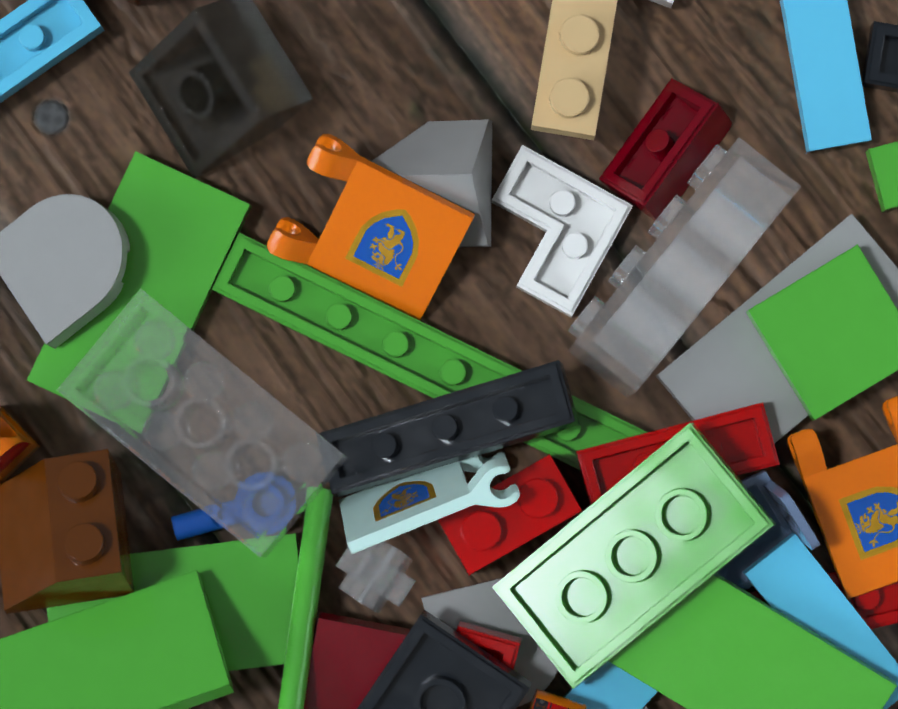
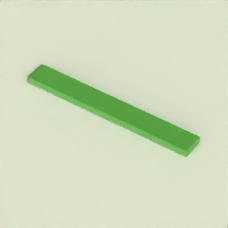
M241 233L238 234L211 288L212 291L432 399L522 371L305 264L274 256L268 251L266 245ZM572 395L579 421L578 426L522 443L547 455L550 454L551 457L581 471L576 451L648 432Z

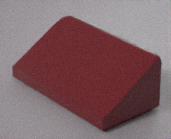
M671 78L602 173L599 180L644 214L662 223L732 126V121L718 103Z

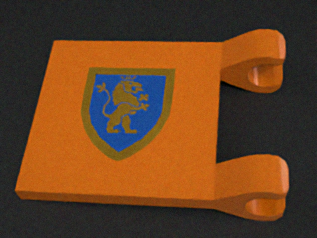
M322 134L307 158L309 169L322 176L347 181L320 238H317L300 222L290 217H283L278 221L275 230L270 235L267 242L268 251L281 259L307 264L420 321L475 214L360 156L341 139L331 134Z
M898 396L882 403L883 414L897 442L893 446L827 469L819 439L813 429L801 430L787 437L790 454L802 478L839 582L847 599L898 581Z

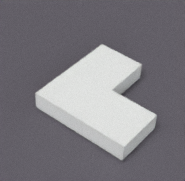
M522 145L492 198L493 204L546 232L516 288L572 317L633 205Z

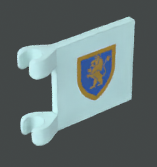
M499 452L490 458L480 455L364 489L340 499L339 504L345 537L351 554L472 505L507 507L514 504L520 497V491L516 484L510 485L504 490H495L490 487V483L495 476L506 474L510 471L505 453ZM464 471L476 473L469 483H467Z

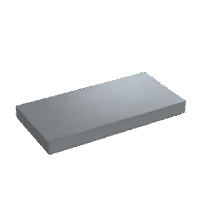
M853 214L845 218L656 375L657 379L692 421L763 402L775 444L808 416L746 314V311L857 244L898 310V268Z

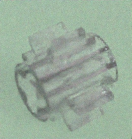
M387 541L351 554L349 547H347L336 564V567L347 573L338 588L378 614L387 600L400 607L416 582L415 579L405 574L414 559Z

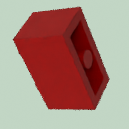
M550 454L491 487L495 490H504L510 485L516 484L520 491V497L514 504L507 507L472 505L438 519L468 575L473 574L582 511Z

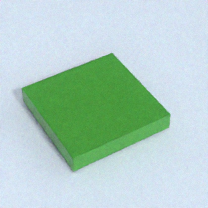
M858 244L746 311V314L812 421L898 371V310Z

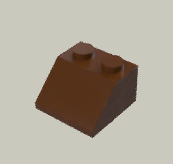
M109 449L45 458L0 485V570L4 611L6 614L124 596L134 592L121 472Z

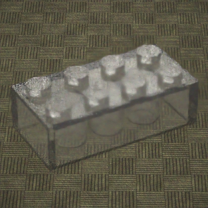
M740 137L728 152L718 144L712 149L687 182L696 190L687 202L676 194L648 230V233L656 239L654 244L647 252L635 245L608 280L617 290L606 303L597 296H594L568 330L577 338L569 352L627 398L639 390L801 187Z
M141 288L57 389L72 404L260 558L267 557L348 458Z

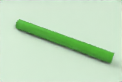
M309 487L278 709H304L333 501L330 489Z

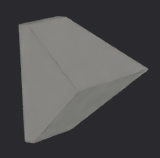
M491 120L428 121L371 161L474 213V219L459 247H491Z

